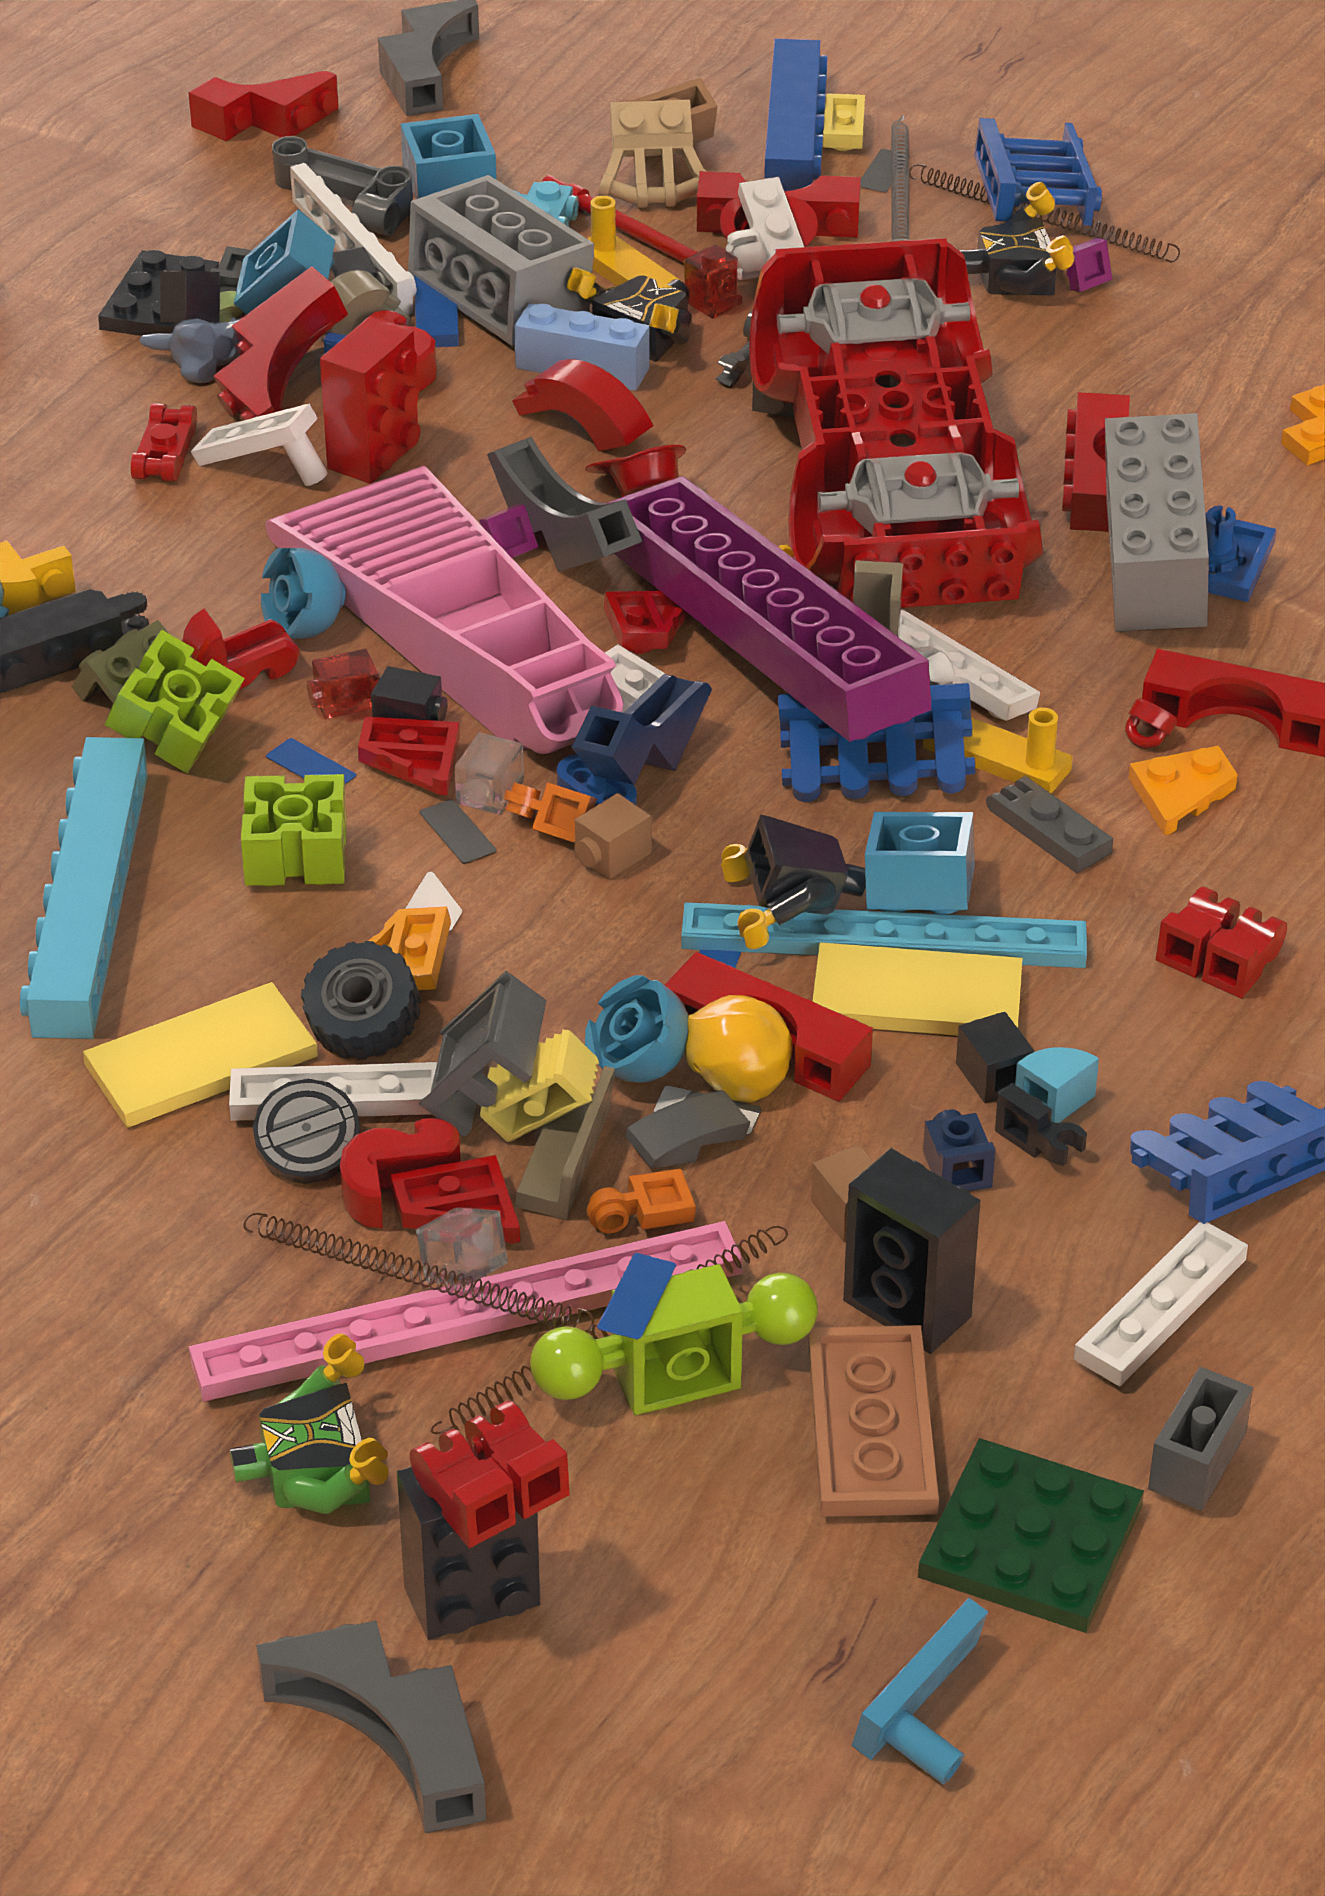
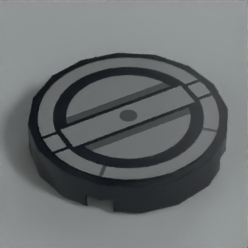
M309 1078L287 1082L270 1092L258 1107L253 1124L257 1154L267 1169L278 1176L280 1174L291 1178L292 1182L302 1184L326 1181L340 1173L343 1148L355 1135L361 1133L357 1109L347 1094L329 1082Z

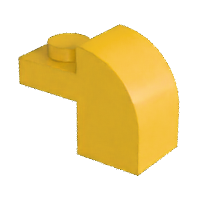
M8 541L0 543V580L4 589L2 606L9 609V615L76 592L72 555L65 546L21 559Z

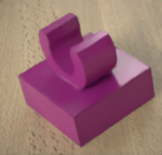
M1095 238L1073 246L1074 262L1066 271L1070 290L1081 292L1113 280L1107 240Z
M514 505L479 519L480 525L511 558L538 548L525 505Z

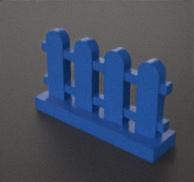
M969 683L930 685V711L912 717L908 722L894 724L873 732L864 739L850 742L790 694L778 695L781 748L790 747L791 768L781 769L782 786L792 785L794 797L802 802H811L817 799L821 794V783L840 782L842 794L850 799L864 797L869 792V781L888 779L889 789L898 796H908L914 793L918 787V778L937 776L938 787L946 793L961 791L966 785V775L975 774V758H965L963 737L972 736ZM934 739L936 760L916 761L915 740ZM886 742L887 763L868 764L867 743ZM838 744L839 765L820 767L819 746Z
M1266 1081L1252 1082L1247 1086L1246 1103L1244 1104L1228 1097L1212 1099L1209 1102L1207 1120L1186 1113L1172 1116L1170 1119L1169 1136L1167 1137L1151 1130L1134 1132L1130 1137L1132 1163L1140 1168L1148 1165L1170 1178V1186L1178 1191L1186 1188L1190 1190L1189 1215L1205 1224L1325 1171V1107L1318 1109L1296 1097L1297 1090L1288 1085L1280 1088ZM1186 1149H1189V1150H1191L1192 1152H1194V1153L1198 1154L1199 1156L1203 1157L1204 1160H1203L1202 1158L1198 1157L1197 1155L1191 1153L1190 1151L1186 1150Z

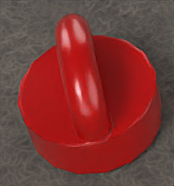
M1139 698L1135 700L1128 712L1130 717L1125 725V733L1133 744L1147 749L1154 748L1160 745L1166 736H1170L1177 723L1176 717L1157 705ZM1141 722L1155 730L1154 734L1149 737L1141 735L1137 731L1138 724Z

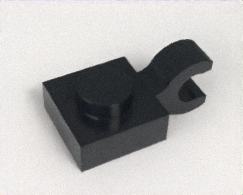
M1013 1083L998 1093L995 1132L1035 1158L1044 1152L1051 1162L1064 1166L1068 1158V1147L1066 1145H1070L1080 1152L1086 1148L1087 1133L1085 1130L1073 1123L1052 1122V1109L1046 1106L1039 1098L1031 1096Z

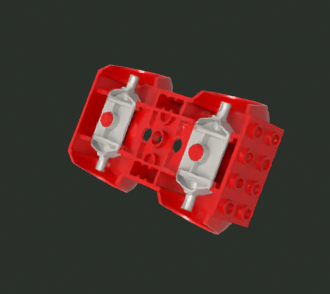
M946 238L775 249V254L761 269L751 317L749 350L751 375L755 387L773 400L792 404L802 451L797 456L789 500L788 536L790 548L794 552L793 559L825 583L833 586L837 592L852 603L855 561L903 563L901 608L1019 599L1023 569L1043 555L1041 530L1038 519H1031L1015 440L1013 437L994 429L981 385L993 375L991 354L989 349L984 350L964 254L947 242ZM882 375H891L900 384L892 388H885L878 385L875 379ZM898 404L901 408H891L887 405ZM896 434H907L915 443L908 447H899L894 445L890 438Z

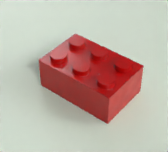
M369 316L320 358L327 469L372 484L385 471L389 470L409 449L415 447L419 441L421 428L418 424L417 402L419 391L416 388L415 366L417 363V353L414 346V331Z

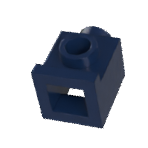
M949 1109L938 1113L933 1120L925 1121L923 1153L930 1171L967 1191L992 1188L995 1147L993 1142H988L977 1113L961 1115L959 1111ZM971 1161L973 1166L971 1168L953 1170V1164Z

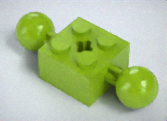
M720 1264L688 1270L671 1276L640 1339H632L612 1333V1336L595 1340L590 1334L579 1328L570 1326L558 1327L545 1333L535 1344L530 1359L531 1373L538 1387L547 1395L561 1400H573L589 1393L597 1385L603 1370L613 1368L632 1413L636 1416L741 1389L742 1335L755 1332L761 1339L772 1344L788 1345L804 1338L813 1328L817 1319L818 1303L812 1288L803 1279L790 1273H773L765 1276L753 1286L747 1301L739 1303Z

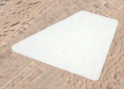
M433 872L426 874L405 908L447 906L451 919L449 931L453 929L463 912Z

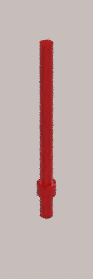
M546 175L543 178L542 182L553 181L559 185L572 186L573 196H578L579 199L578 212L583 210L591 214V200L593 197L590 196L587 189L575 183L568 185L551 175ZM615 209L616 228L720 283L727 280L730 272L728 267Z

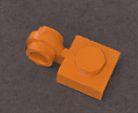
M514 782L511 791H505L503 799L507 801L506 811L532 819L535 810H537L532 829L575 843V819L594 808L597 799L592 796L548 782L541 801L539 800L540 790Z
M681 1168L629 1176L627 1193H621L612 1187L602 1188L591 1195L587 1206V1215L591 1225L607 1234L622 1230L628 1224L630 1215H637L643 1230L694 1222L696 1211L694 1200Z

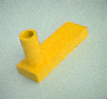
M598 196L591 200V236L587 239L594 243V271L616 286L640 275H645L664 284H668L675 279L680 280L616 236L615 200L613 198Z
M1041 707L1030 712L1027 738L971 717L972 736L963 737L965 758H975V768L1014 783L1026 776L1051 794L1072 770L1073 756L1056 749L1058 715L1054 710ZM923 739V748L935 752L934 739Z

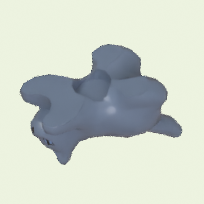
M233 317L229 322L210 323L201 319L183 320L174 327L173 333L144 335L140 338L139 342L141 345L154 350L171 351L173 359L181 370V375L186 380L194 383H207L214 379L213 376L216 374L217 366L228 365L240 356L235 347L239 340L232 328V325L240 319L236 320Z

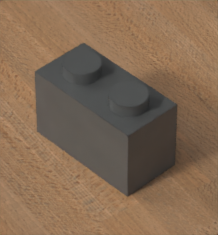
M1199 1367L1154 1442L1148 1490L1202 1511L1247 1433L1253 1387Z

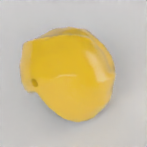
M728 995L709 1003L696 1013L689 1015L688 1037L685 1046L686 1062L715 1091L723 1090L734 1101L751 1103L769 1096L784 1080L792 1058L793 1043L787 1025L782 1016L773 1007L753 997Z

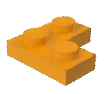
M1325 384L1292 396L1290 411L1304 422L1285 428L1282 432L1281 444L1306 465L1325 459Z

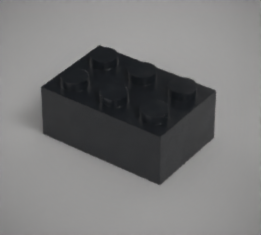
M893 1148L887 1150L849 1183L843 1301L883 1326L921 1325L923 1350L932 1354L972 1317L981 1200L971 1195L964 1188L958 1187L928 1170L920 1162L911 1160Z
M412 1467L397 1471L404 1588L427 1640L447 1634L461 1633L472 1626L504 1616H515L529 1608L540 1605L538 1512L523 1519L515 1511V1525L469 1549L444 1519L441 1506L434 1498H430L423 1491L414 1475Z

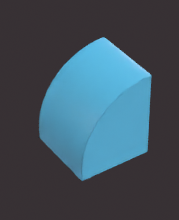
M1056 1047L1039 1050L1029 1054L1017 1063L1015 1085L1031 1096L1039 1098L1046 1106L1051 1108V1121L1060 1123L1095 1097L1099 1058L1088 1052L1073 1048Z

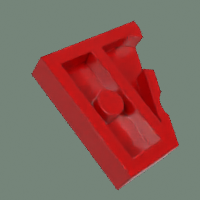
M661 591L605 592L604 610L618 644L633 653L642 654L648 653L652 649H667L689 614Z
M365 716L358 743V761L436 794L448 796L460 739L459 722Z
M496 1155L390 1175L392 1194L404 1228L511 1244L521 1242L520 1225Z

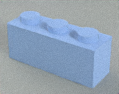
M529 303L515 324L516 368L542 373L559 360L576 359L604 369L621 381L629 390L636 391L649 370V325L635 323L625 318L613 319L596 316L587 311L575 312L553 308L548 304Z

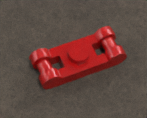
M151 404L149 421L137 453L132 454L130 468L132 479H147L148 475L161 476L162 481L176 482L178 480L197 425L196 406L181 405L180 409L167 408L166 404Z

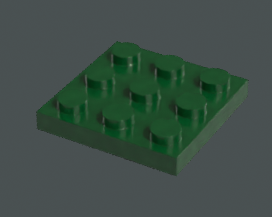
M979 1438L919 1561L918 1578L1087 1633L1141 1510L1144 1490Z

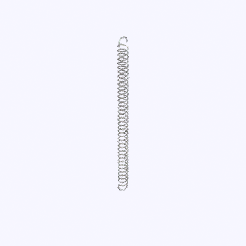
M904 115L894 121L891 126L892 241H906V238L910 240L909 128L906 124L900 123V121L905 120Z

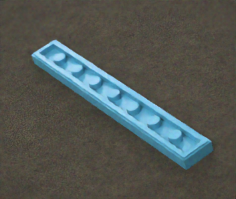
M688 902L684 904L681 949L818 955L821 942L1023 958L1022 965L1086 968V921L834 909V912L828 915L803 912L780 926L775 922L767 926L770 937L768 943L758 949H748L745 945L744 937H741L737 922L740 913L746 909H759L764 912L769 908L731 904Z

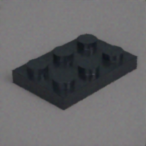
M141 250L99 313V330L138 336L173 333L177 322H160V271H210L211 268L218 269L219 261L206 260L199 256L186 257L165 254L159 250Z

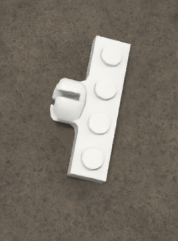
M779 177L739 184L738 196L750 229L735 231L728 235L727 242L729 244L726 246L728 267H739V269L730 270L734 279L744 281L759 278L763 265L775 254V249L804 247Z
M901 610L899 638L929 660L930 685L969 683L970 700L987 709L992 716L1005 721L1037 708L1039 691L905 610Z

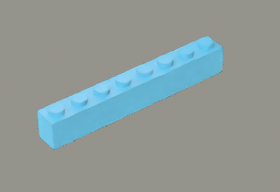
M86 737L82 757L75 756L73 782L75 787H68L66 792V814L68 819H60L58 841L61 849L60 851H53L51 858L53 884H45L43 906L46 915L45 917H38L36 923V944L38 950L30 951L28 958L30 985H23L20 993L21 1016H29L32 1038L94 1039L148 778L144 738Z

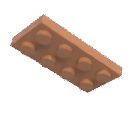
M921 1325L813 1327L808 1333V1350L821 1517L938 1514L939 1496Z

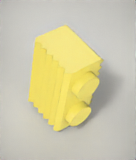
M562 1029L561 1035L554 1034V1038H546L545 1043L538 1042L532 1077L527 1082H522L499 1064L497 1068L490 1067L488 1078L497 1085L498 1092L496 1102L492 1106H481L480 1117L505 1141L512 1142L593 1101L591 1097L594 1094L592 1087L595 1086L593 1080L597 1079L595 1072L598 1071L596 1065L599 1064L597 1056L570 1030Z

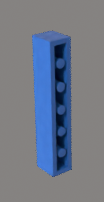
M774 39L764 179L779 177L784 191L804 188L812 184L813 180H817L821 175L828 55H820L821 40Z

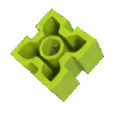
M161 629L145 653L139 668H135L118 693L104 725L126 738L145 737L158 745L155 752L156 756L188 774L205 748L210 735L214 734L230 709L245 678L213 659L210 660L207 666L191 658L195 650L193 647Z
M344 774L305 775L304 783H285V776H245V814L242 816L241 831L245 886L285 885L286 877L304 876L305 884H344L347 832Z

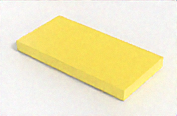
M820 942L813 1002L878 1030L958 1036L959 1025L1004 1011L1018 1028L1023 958Z
M270 982L83 1051L84 1064L126 1128L230 1090L231 1069L291 1067L318 1057L316 1041L275 985Z

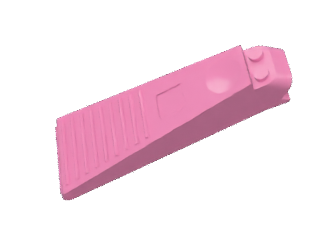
M426 466L418 467L266 521L265 528L268 537L278 548L311 549L329 559L345 587L344 605L422 673L441 676L442 690L515 753L529 748L539 754H550L573 744L591 706L623 712L622 696L611 675V671L616 667L614 660L585 637Z

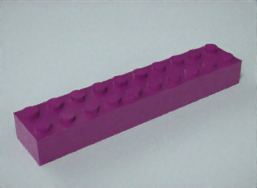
M684 476L608 502H616L626 498L642 540L640 543L613 554L849 742L864 739L870 736L871 733L894 724L908 722L912 717L931 710L929 660Z

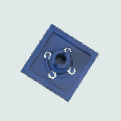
M1214 506L1205 512L1209 555L1208 572L1216 573H1208V593L1249 602L1275 543L1276 529L1237 520L1235 511L1230 507H1227L1226 516L1224 517L1222 516L1223 506Z

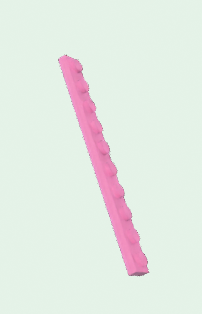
M722 1221L480 1279L482 1280V1286L485 1282L490 1281L491 1289L495 1284H499L500 1291L503 1287L507 1286L509 1294L513 1289H516L518 1296L520 1293L526 1292L527 1299L530 1295H535L536 1302L539 1298L543 1297L545 1304L552 1300L554 1307L556 1304L561 1303L563 1310L569 1305L572 1309V1315L578 1313V1308L589 1311L608 1306L612 1298V1290H616L635 1253L674 1262L676 1267L672 1275H676L690 1269L696 1270L699 1264L705 1265L707 1259L714 1261L716 1254L722 1255L725 1249L731 1251V1247L735 1242L726 1222ZM734 1247L733 1253L738 1257L742 1264L743 1259L741 1257V1254L738 1248ZM725 1252V1258L731 1264L733 1273L728 1272L721 1257L718 1256L716 1258V1263L721 1265L726 1278L742 1274V1268L740 1269L736 1266L731 1253ZM712 1262L707 1263V1266L714 1265ZM471 1280L466 1283L465 1294L470 1288ZM480 1281L476 1283L474 1289V1296L477 1294L479 1290ZM457 1283L456 1290L460 1288L461 1283ZM488 1283L486 1284L483 1291V1299L485 1298L489 1289ZM453 1285V1287L449 1290V1292L455 1293V1291H454V1285ZM497 1286L493 1290L492 1301L495 1299L497 1295ZM440 1287V1289L446 1290V1287ZM462 1287V1289L458 1292V1295H460V1296H463V1295H464V1294H463V1287ZM431 1289L189 1346V1353L203 1402L309 1377L318 1366L329 1365L323 1357L324 1346L332 1336L340 1333L352 1339L356 1343L355 1350L363 1356L364 1363H370L538 1322L536 1319L529 1320L527 1316L522 1318L518 1314H511L509 1311L503 1312L500 1308L486 1307L483 1303H475L474 1300L467 1301L465 1297L458 1298L456 1295L451 1296L447 1292L441 1293L439 1290ZM472 1289L467 1298H472ZM506 1289L502 1293L501 1304L506 1297ZM481 1291L477 1298H475L477 1301H481ZM515 1292L511 1295L510 1306L514 1302ZM490 1294L484 1301L486 1304H490ZM524 1294L520 1298L519 1309L523 1304ZM531 1297L528 1303V1312L532 1307L533 1297ZM498 1298L493 1303V1305L496 1307L499 1306ZM540 1300L538 1303L537 1314L541 1309L542 1300ZM507 1301L502 1306L503 1309H508ZM516 1303L511 1309L513 1312H517ZM549 1303L547 1306L546 1317L550 1312L551 1303ZM560 1305L556 1309L555 1318L559 1315ZM524 1306V1308L520 1311V1313H521L522 1315H525V1314H526V1312H525V1306ZM534 1308L529 1314L530 1317H535ZM567 1308L564 1316L569 1315V1308ZM543 1311L540 1314V1316L537 1317L539 1320H544Z

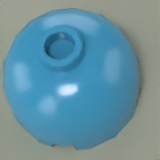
M277 548L269 556L262 578H270L269 593H261L264 621L270 619L277 621L284 627L291 639L316 637L325 632L335 621L340 608L345 602L346 596L344 584L341 582L340 576L332 562L317 551L306 548Z
M635 975L618 982L602 996L597 1004L603 1010L598 1015L596 1023L589 1019L585 1029V1046L597 1056L598 1065L601 1068H604V1066L615 1068L614 1077L625 1082H651L665 1076L678 1064L685 1054L689 1016L683 1002L673 991L656 979L649 980L644 975Z

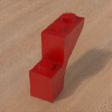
M319 71L251 85L232 83L213 77L188 92L191 127L224 141H228L251 126L280 138L295 136L339 109L337 74L329 71Z

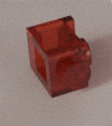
M714 244L684 259V284L687 286L690 294L688 305L713 319L743 304V296L737 293L738 258Z
M366 648L312 660L313 680L307 681L308 697L313 708L319 707L325 719L369 709L372 712L371 693L377 685L380 675Z

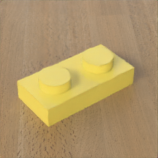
M826 94L823 148H834L838 151L862 149L865 95Z

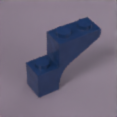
M663 674L624 713L591 706L572 745V749L594 776L635 785L644 764L675 771L712 688L705 682H695Z

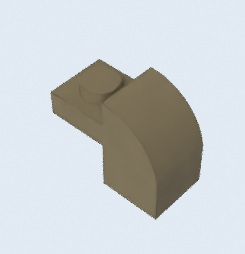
M361 270L349 271L330 281L335 285L348 312V316L324 334L325 336L328 332L348 335L366 320L369 315L382 310H389L403 315L407 320V325L411 320L398 307L401 301L391 294L369 272Z

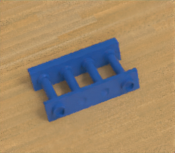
M979 118L974 156L995 221H1008L1012 217L1013 207H1019L1020 203L1030 204L1026 197L1027 190L1033 184L1042 182L1053 196L1055 205L1077 206L1083 225H1092L1094 211H1099L1101 207L1102 190L1101 187L1096 186L1083 151V139L1078 138L1073 123H1065L1062 141L1005 138L1004 133H999L995 119Z

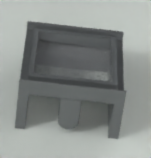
M505 971L440 1031L443 1039L431 1092L418 1104L438 1119L452 1123L463 1137L470 1133L476 1105L489 1107L496 1102L498 1087L493 1081L483 1075L486 1064L494 1060L524 1083L532 1077L547 1000L508 971Z

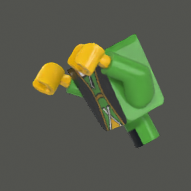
M343 1333L336 1334L326 1342L323 1349V1357L329 1365L318 1366L299 1388L279 1403L266 1407L259 1413L261 1443L230 1448L235 1482L269 1477L274 1502L281 1508L298 1507L321 1514H330L342 1505L370 1502L369 1483L380 1485L388 1478L389 1468L382 1462L388 1457V1451L374 1438L361 1440L347 1383L341 1384L339 1379L342 1375L347 1378L358 1376L363 1371L365 1364L363 1356L355 1350L356 1343Z

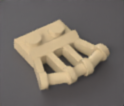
M690 100L610 102L613 153L603 175L598 196H612L637 204V208H647L649 203H665V207H675L677 202L696 195L699 172L706 170L703 168L693 148ZM662 155L664 187H647L645 156ZM673 155L683 156L693 176L692 179L675 185ZM634 156L636 187L615 180L623 157Z

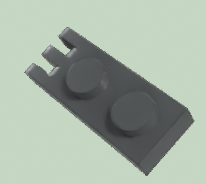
M1026 776L1015 781L1014 785L1009 784L1002 788L1000 793L995 792L986 798L987 807L992 813L1076 874L1112 853L1113 838Z

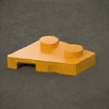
M1218 745L1130 763L1128 779L1163 835H1169L1177 830L1178 820L1188 813L1197 817L1207 810L1213 801L1221 800L1236 790L1238 774Z
M444 906L398 909L384 924V929L369 940L374 941L376 945L382 946L385 944L391 947L394 953L397 954L399 952L407 966L410 967L418 991L436 989L451 925L448 908Z

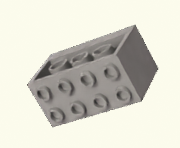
M490 175L411 201L408 271L412 274L413 278L416 276L457 304V309L510 345H515V324L529 303L548 304L553 308L575 312L590 311V303L579 296L577 292L567 289L566 285L574 267L592 273L594 243Z
M1197 413L1105 418L1106 498L1115 631L1207 627L1209 555Z

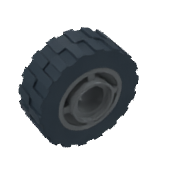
M374 941L345 943L346 946L338 949L335 947L329 950L326 956L322 959L319 958L313 964L314 967L311 972H307L304 978L305 987L301 989V999L304 1004L302 1007L317 1041H321L323 1047L330 1053L334 1051L338 1053L339 1057L346 1059L357 1057V1060L367 1059V1057L374 1055L379 1057L386 1054V1051L393 1047L396 1049L403 1043L402 1040L407 1035L410 1036L415 1029L414 1023L416 1020H419L421 1012L418 1003H421L420 994L410 967L407 966L405 959L399 952L396 954L392 951L391 947L385 944L382 946L376 945ZM368 997L366 1000L362 1002L354 1003L361 998Z

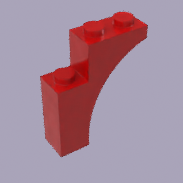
M312 266L232 325L239 340L235 347L240 356L213 377L221 390V393L217 395L218 400L231 416L238 413L241 421L282 411V402L288 381L302 357L323 334L348 316V312L335 285Z

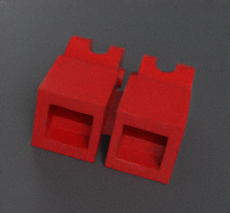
M1201 886L1192 895L1188 905L1178 914L1171 911L1161 921L1155 960L1194 978L1203 970V982L1242 999L1262 975L1264 966L1268 962H1272L1278 955L1286 937L1287 922L1274 916L1262 922V912L1253 907H1248L1237 921L1240 912L1239 901L1227 897L1222 902L1217 903L1218 893L1205 886Z
M505 1401L491 1409V1424L479 1415L466 1421L464 1425L466 1439L459 1431L451 1429L439 1436L440 1451L431 1443L425 1442L412 1449L409 1454L411 1467L419 1485L430 1498H434L441 1506L444 1519L469 1549L515 1525V1511L523 1519H526L570 1495L567 1452L554 1439L546 1442L530 1426L524 1413L512 1401Z

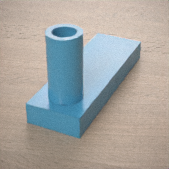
M968 1598L863 1711L851 1746L872 1760L884 1745L888 1743L944 1785L948 1782L961 1765L965 1754L913 1716V1714L977 1645L988 1611Z

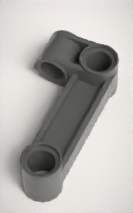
M295 136L279 138L272 144L275 183L278 187L292 190L290 167L305 163L317 176H321L325 185L334 195L337 194L341 198L355 201L351 213H355L358 216L360 223L368 231L391 236L397 227L410 215L413 191L411 172L407 168L395 165L380 169L307 148V142Z

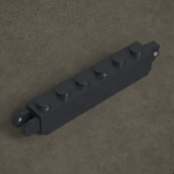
M89 589L1 617L0 694L77 669L79 664L97 650L104 652L114 646L127 632L133 629L139 631L150 625L148 618L140 614L144 613L148 607L146 595L138 593V591H132L131 593L127 592V594L107 598L102 591Z

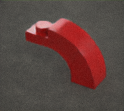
M576 359L559 360L540 375L528 381L524 385L526 391L512 400L519 416L546 410H558L570 415L586 429L598 451L627 446L654 426L641 403L621 381L594 364Z

